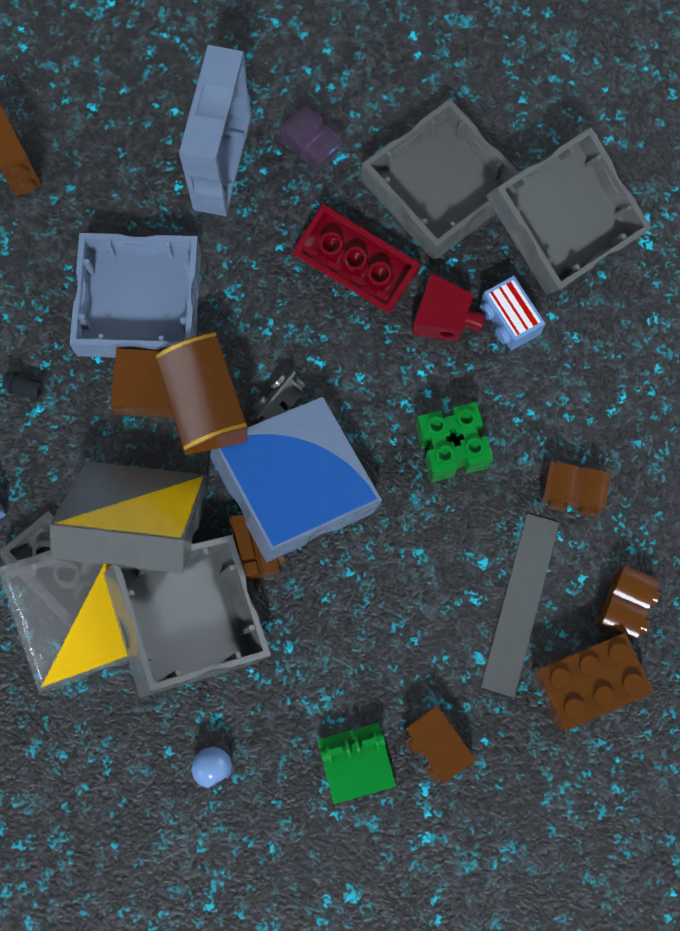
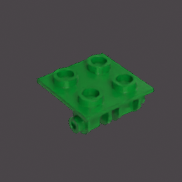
M379 723L317 740L334 804L396 787Z

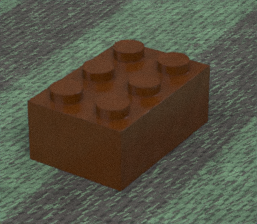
M626 633L532 672L558 732L572 729L654 693Z

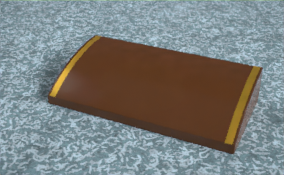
M215 332L183 340L156 354L160 374L185 455L247 443V425Z

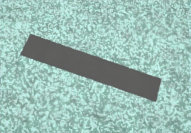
M527 513L481 688L515 698L559 527L558 522Z

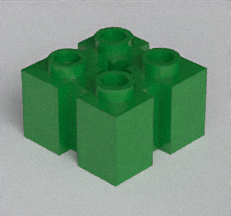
M477 402L453 407L451 415L444 418L441 411L417 416L415 429L421 449L429 447L424 461L431 483L454 477L458 468L464 467L465 474L490 467L493 456L487 436L481 438L478 436L483 422ZM449 439L457 440L459 442L458 446H454L453 442H448Z

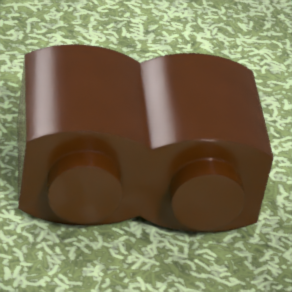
M550 462L546 471L541 502L548 504L547 507L552 510L565 511L567 507L578 510L579 515L596 517L597 514H602L606 509L611 474L565 463Z
M626 565L619 567L599 615L597 625L618 634L626 633L627 637L631 640L638 638L639 634L643 636L650 623V618L647 617L648 609L650 606L654 607L661 594V590L658 589L659 580Z

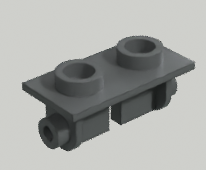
M294 371L285 375L280 373L271 383L270 387L273 389L267 397L263 395L254 403L251 408L254 412L249 419L255 420L260 418L261 422L287 412L279 404L283 402L291 408L304 393L303 388L305 384L298 378L294 381L292 380L296 374Z

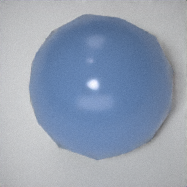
M209 747L200 750L195 755L191 772L193 779L201 787L208 789L231 774L233 765L230 756L223 749Z

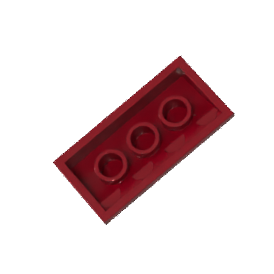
M322 204L292 251V254L388 314L398 304L422 269L420 263L324 204Z

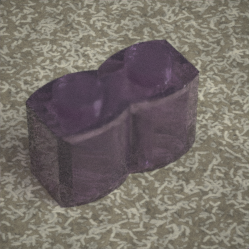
M303 106L279 127L280 138L291 150L300 155L308 166L319 174L343 153V137L337 129H331L323 124L324 120L316 110H310L308 107Z

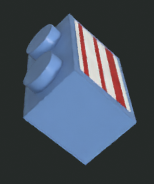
M514 276L483 293L480 303L481 312L486 315L485 318L493 322L497 328L495 331L498 339L502 344H507L511 351L541 335L545 322Z

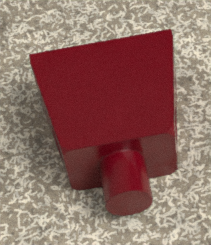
M431 274L413 325L412 334L459 341L463 327L481 332L486 315L469 310L474 296L472 293Z

